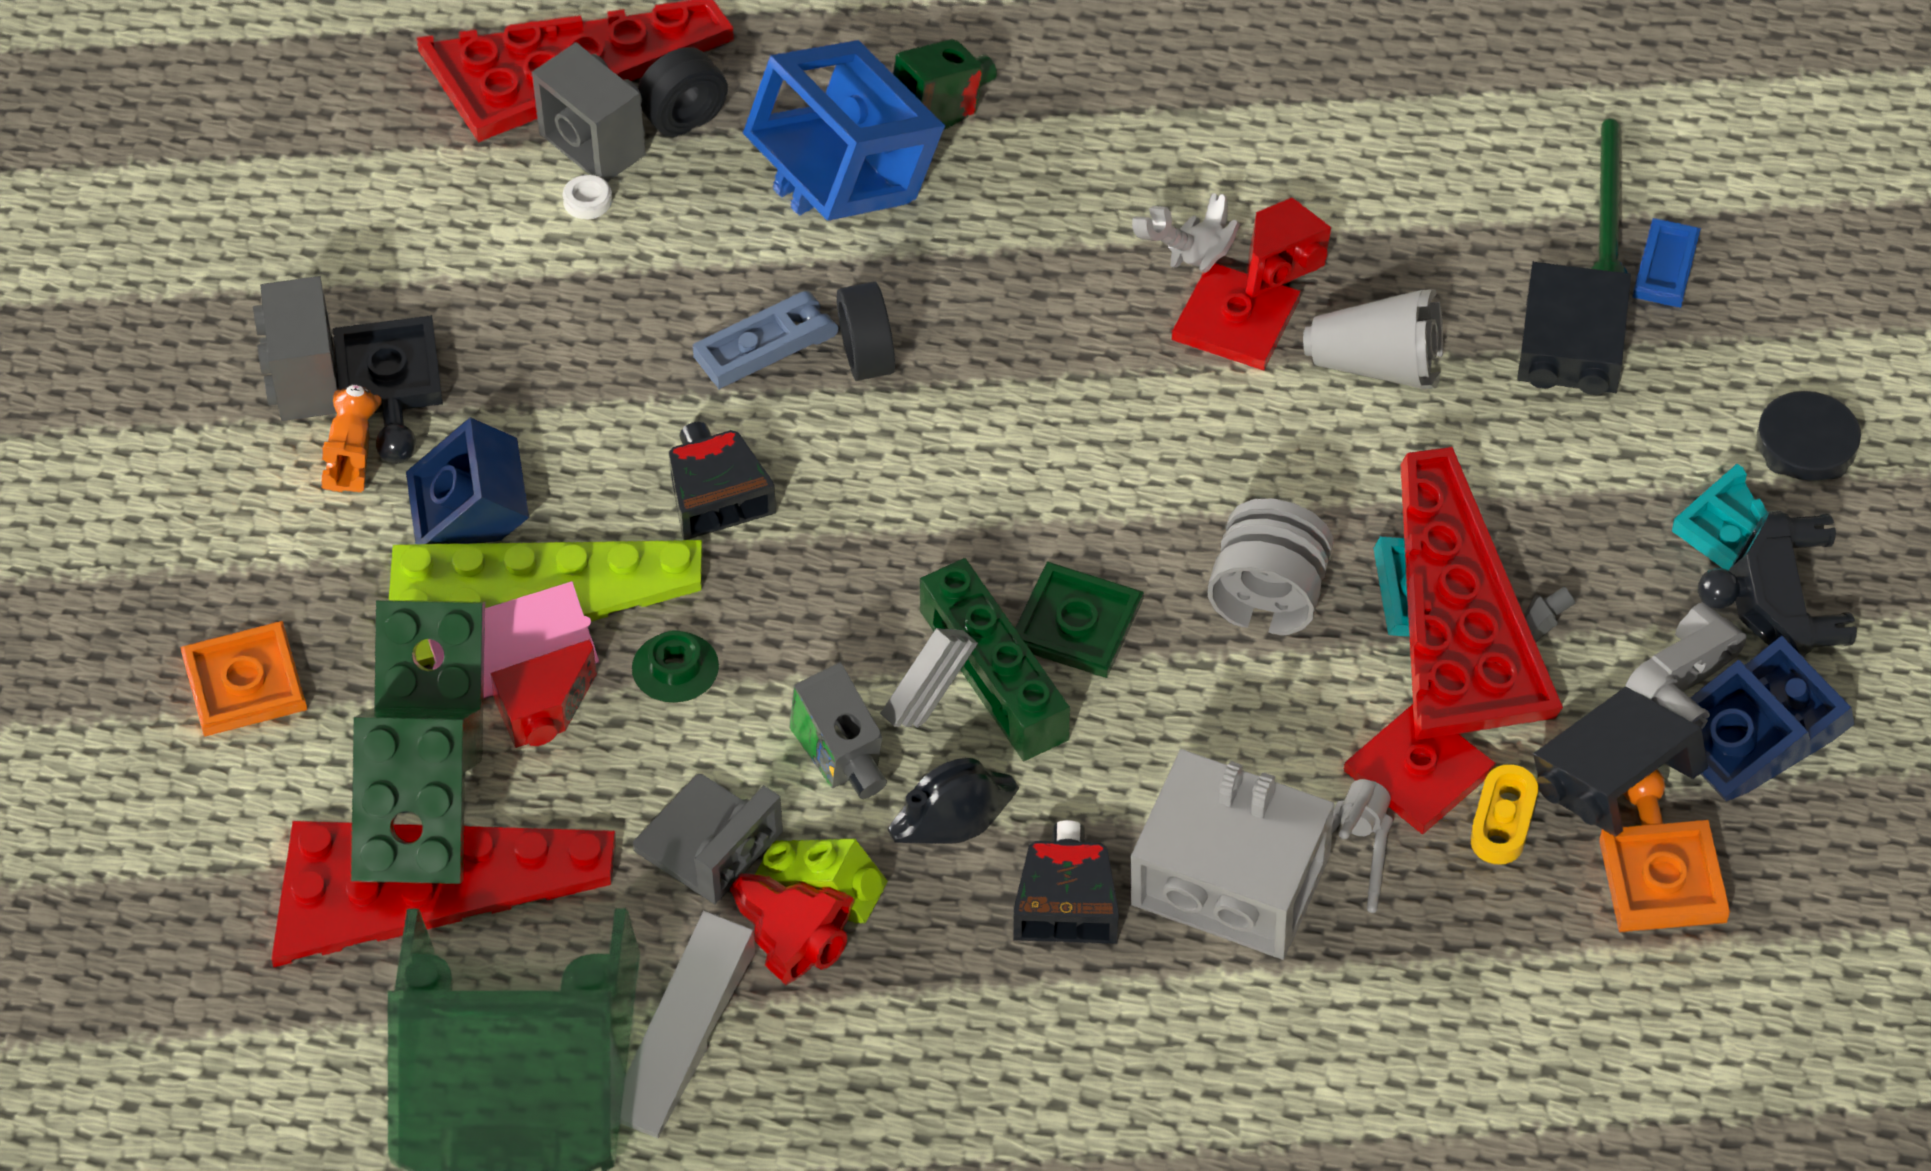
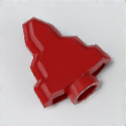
M741 873L731 885L730 890L740 913L755 925L754 941L767 954L766 968L785 986L792 981H796L813 966L820 970L827 969L843 953L847 944V934L843 931V928L850 918L851 909L855 901L852 896L829 887L818 890L803 882L785 887L770 876Z

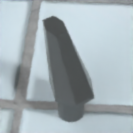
M1565 586L1545 599L1536 594L1524 613L1535 642L1558 625L1555 616L1576 604Z

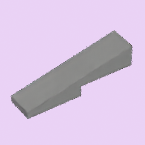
M703 911L608 1111V1119L659 1138L708 1049V1037L755 954L754 933L752 929Z

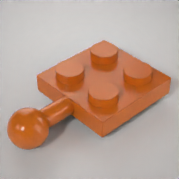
M1658 769L1624 793L1627 800L1637 806L1641 826L1623 827V832L1616 837L1601 829L1599 842L1619 932L1727 923L1730 909L1709 820L1663 824L1658 801L1664 794L1665 780Z

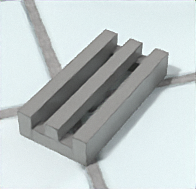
M936 628L880 714L895 727H900L901 724L905 727L914 725L918 728L927 721L978 643L963 630Z

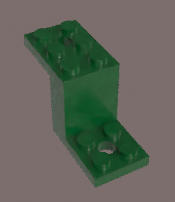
M376 600L374 707L353 718L351 881L461 884L463 882L465 772L480 763L483 754L485 602ZM432 639L442 646L444 660L437 669H426L418 663L415 653L418 644L422 640ZM401 812H412L421 819L423 832L418 840L413 842L403 841L395 833L394 820Z

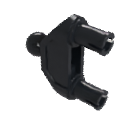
M1768 511L1748 536L1729 570L1722 568L1708 570L1702 575L1698 583V594L1703 603L1710 608L1722 609L1736 602L1739 619L1768 645H1771L1779 637L1783 636L1801 656H1804L1811 652L1813 647L1851 646L1855 643L1857 637V626L1845 627V624L1855 622V618L1850 612L1810 616L1806 612L1793 549L1821 546L1824 548L1831 547L1836 538V528L1824 529V525H1832L1834 523L1832 516L1829 514L1790 518L1788 514L1782 511Z

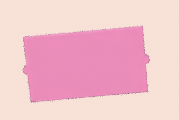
M572 581L485 608L484 699L494 696L491 672L589 639L594 647L588 629L591 619L584 616ZM428 639L436 662L433 665V669H437L444 660V651L437 641ZM594 647L595 663H599L600 661Z

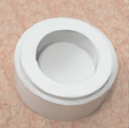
M595 175L578 176L570 180L564 187V207L569 214L576 218L593 219L600 217L609 210L612 204L611 188L601 177Z

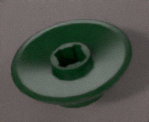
M676 630L661 633L646 641L638 649L632 662V675L639 689L653 699L669 703L685 702L702 695L713 685L719 671L718 656L714 648L706 640L695 634ZM668 658H684V662L681 664H666L665 661Z

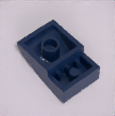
M1783 636L1779 637L1745 665L1738 659L1690 697L1710 714L1706 718L1708 721L1702 729L1708 769L1700 775L1726 802L1756 789L1833 742L1855 725L1852 707Z

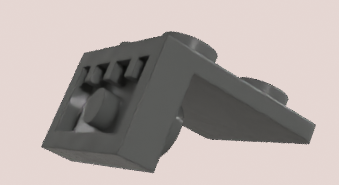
M697 774L633 841L634 852L716 905L728 892L740 874L745 873L783 832L781 796L763 785L750 800H742L703 774Z

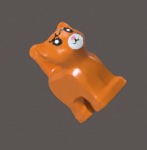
M351 385L341 390H336L333 395V405L337 416L333 418L329 439L323 445L322 460L327 462V466L322 473L321 487L325 490L337 492L352 491L361 493L365 487V473L369 453L368 419L381 405V397L373 395L365 387Z

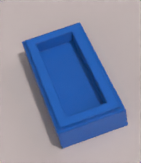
M1656 218L1652 219L1632 298L1681 308L1701 228Z

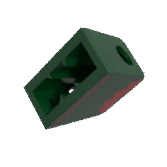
M950 39L896 53L893 75L945 125L944 130L976 113L980 88L996 80L997 70L989 56L981 55L975 58L959 41Z

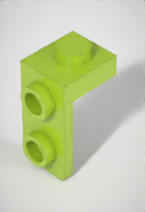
M856 839L777 840L766 851L763 861L755 875L770 876L785 887L803 882L814 888L829 887L852 896L855 901L848 920L854 923L867 922L888 883V880Z

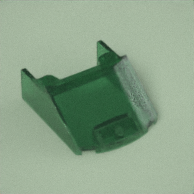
M615 908L609 954H588L573 960L564 970L560 990L452 991L453 974L447 962L434 955L435 950L420 910L407 909L394 991H388V1157L390 1162L399 1169L404 1168L408 1171H593L601 1167L602 1171H608L615 1167L640 960V950L627 908Z

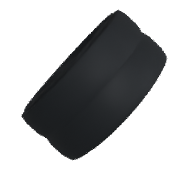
M692 47L673 50L655 61L640 80L638 90L642 96L641 110L662 134L674 138L684 135L692 129L713 120L719 113L728 94L726 78L712 60L701 50Z

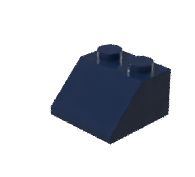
M470 417L406 471L415 544H473L501 541L529 518L517 437Z

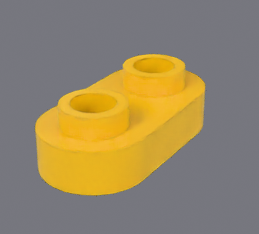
M1512 764L1498 766L1489 772L1484 782L1472 826L1470 842L1474 853L1480 859L1491 864L1501 865L1513 862L1522 854L1536 805L1538 783L1534 775L1521 766ZM1503 793H1513L1519 799L1512 802L1503 799L1500 795ZM1501 836L1507 842L1498 844L1490 841L1489 838Z

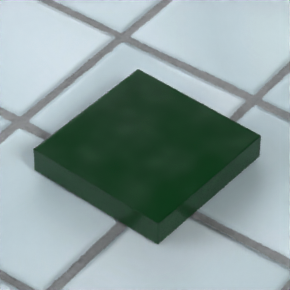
M1047 561L1015 629L1033 655L1108 678L1144 600V592Z

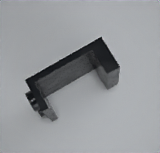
M1532 261L1517 381L1529 382L1531 385L1541 389L1554 386L1578 388L1589 395H1600L1604 392L1617 393L1623 360L1631 274Z
M1626 686L1533 753L1538 775L1536 781L1541 794L1553 804L1558 803L1579 815L1585 823L1596 825L1615 837L1623 832L1617 798L1660 766L1666 764L1691 779H1695L1708 769L1701 727Z

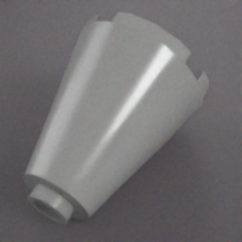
M1422 289L1317 315L1313 319L1312 326H1305L1304 353L1306 356H1312L1315 366L1420 389H1435L1439 384L1441 372L1430 373L1432 359H1435L1436 356L1443 357L1440 302H1431L1437 292L1435 289Z

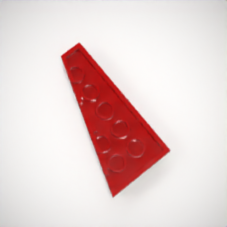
M687 0L655 5L652 12L626 15L625 10L621 9L607 11V18L582 21V16L577 15L511 24L501 33L478 36L477 29L460 31V38L434 42L433 35L416 37L418 51L479 143L538 119L532 72L575 42L591 55L596 54L600 56L608 68L621 79L633 81L643 77L655 61L673 50L692 47L706 52L733 41L734 32L733 26L714 0Z
M1453 447L1407 453L1400 466L1415 741L1555 719L1563 706Z
M292 821L271 957L273 968L293 963L292 960L319 953H322L323 956L342 951L344 947L372 940L379 942L461 922L462 918L491 912V914L511 910V906L544 898L551 900L611 885L616 843L615 831L464 826V871L461 884L351 881L352 823ZM394 824V831L403 841L413 842L421 837L423 825Z

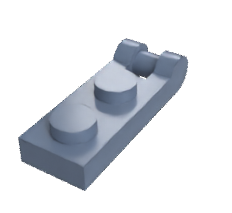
M803 291L694 343L693 355L716 387L721 389L812 344L818 345L835 337L838 332V326L828 314H822L819 311L820 304L813 294L809 291ZM795 321H797L798 323L803 321V323H800L798 325L794 324Z

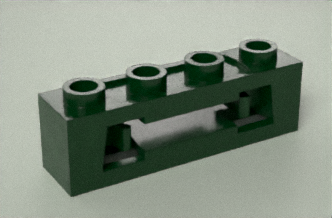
M963 558L921 577L920 612L932 630L935 631L936 628L946 629L941 622L944 620L948 629L963 630L978 643L961 668V672L1022 761L1024 762L1069 741L1070 706L967 559Z

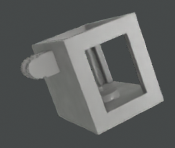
M1180 749L1131 854V905L1284 960L1331 855L1334 802L1277 783L1273 775L1263 772L1262 775L1257 776L1243 771V765L1230 761L1226 765Z

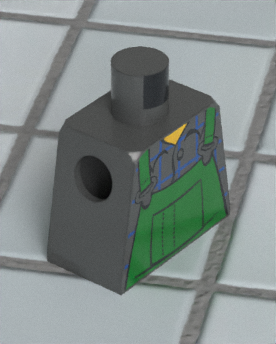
M839 662L794 684L789 728L833 789L849 781L860 799L869 798L880 792L887 784L886 778L878 767L882 735L842 663ZM835 725L839 727L846 739L841 738L836 733Z

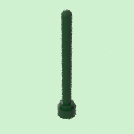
M1608 118L1601 124L1599 260L1591 269L1628 273L1627 269L1618 260L1620 124L1616 119Z

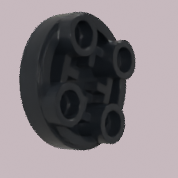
M1813 391L1790 392L1774 399L1763 410L1757 429V444L1765 458L1766 466L1776 474L1808 481L1838 479L1842 477L1854 462L1861 441L1860 426L1852 411L1839 400Z

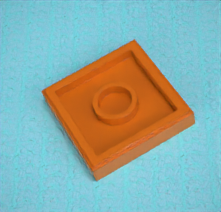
M283 621L180 647L204 737L307 710Z

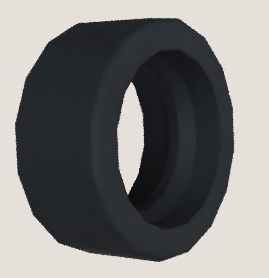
M874 281L839 288L837 290L838 318L843 345L854 380L860 381L893 374L895 372L893 338L885 301L878 283Z

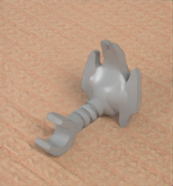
M1215 193L1210 197L1205 219L1201 223H1199L1200 219L1197 216H1192L1178 229L1172 225V216L1168 207L1161 206L1149 208L1151 218L1141 216L1132 218L1133 231L1138 238L1162 241L1168 245V248L1172 251L1171 267H1178L1184 260V262L1192 266L1199 267L1202 272H1207L1219 258L1228 253L1240 226L1237 220H1232L1226 227L1228 200L1224 194L1218 196Z

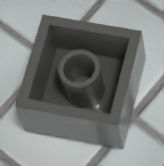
M575 42L532 72L539 134L589 175L601 177L608 182L646 155L645 129L641 110L642 96L638 88L631 81L623 80L611 71L600 56L596 54L591 55Z
M321 276L260 284L262 305L253 306L257 335H266V337L260 338V344H257L261 373L272 374L264 376L268 405H278L281 421L337 414L333 405V395L339 389L333 340Z

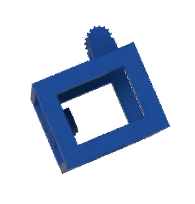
M859 40L770 55L743 134L778 169L775 175L776 180L772 186L773 190L781 197L793 192V199L790 204L792 206L791 209L800 216L815 208L827 221L906 205L917 199L945 125ZM836 65L826 93L804 72L806 70ZM783 79L810 106L771 114Z

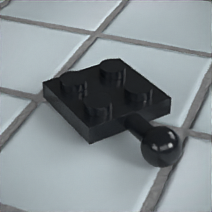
M432 315L333 328L339 390L351 385L365 387L373 395L380 396L381 405L374 413L383 412L384 428L380 430L376 438L377 452L382 459L389 463L399 464L409 460L416 450V438L412 430L404 425L403 409L443 404Z

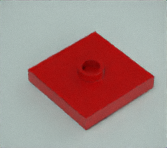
M1215 263L1207 272H1203L1172 330V340L1264 371L1300 301L1301 291L1281 285L1251 297L1246 293L1247 273Z
M1412 704L1345 761L1344 772L1355 781L1367 779L1382 785L1391 796L1389 808L1423 835L1484 782L1489 772L1495 768L1496 763L1459 734L1415 741Z

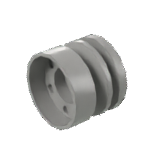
M1274 498L1253 499L1238 505L1229 515L1226 533L1221 541V553L1216 557L1208 583L1207 597L1214 610L1229 623L1248 628L1253 609H1262L1274 612L1268 633L1290 635L1304 630L1313 620L1320 596L1321 581L1325 578L1327 563L1330 561L1333 550L1334 538L1327 524L1306 508L1292 502Z

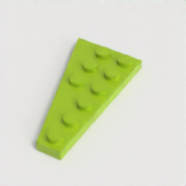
M702 540L393 545L389 600L485 602V608L572 581L582 612L592 622L606 618L610 613L634 606L645 607L702 591ZM428 639L422 640L416 648V659L421 666L430 664L433 667L436 662Z

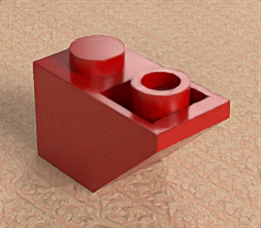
M1293 197L1256 212L1249 249L1246 293L1251 297H1255L1324 267L1332 227Z

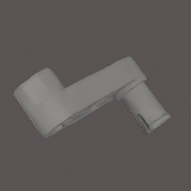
M1703 602L1694 606L1680 621L1675 635L1681 640L1641 664L1626 683V687L1701 727V730L1708 721L1706 718L1710 714L1706 709L1701 708L1688 697L1684 691L1710 677L1735 659L1742 651L1747 638L1746 634L1731 621L1719 615Z

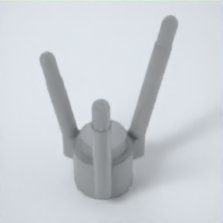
M1359 779L1352 783L1344 801H1338L1334 808L1332 834L1340 823H1342V828L1339 836L1342 839H1348L1350 834L1368 836L1372 831L1376 833L1367 901L1368 912L1375 913L1378 908L1387 835L1393 824V819L1386 814L1391 802V796L1382 785L1371 780Z

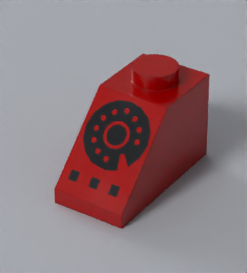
M590 639L490 673L494 700L515 748L526 744L541 746L553 740L558 733L566 731L597 675L594 647Z

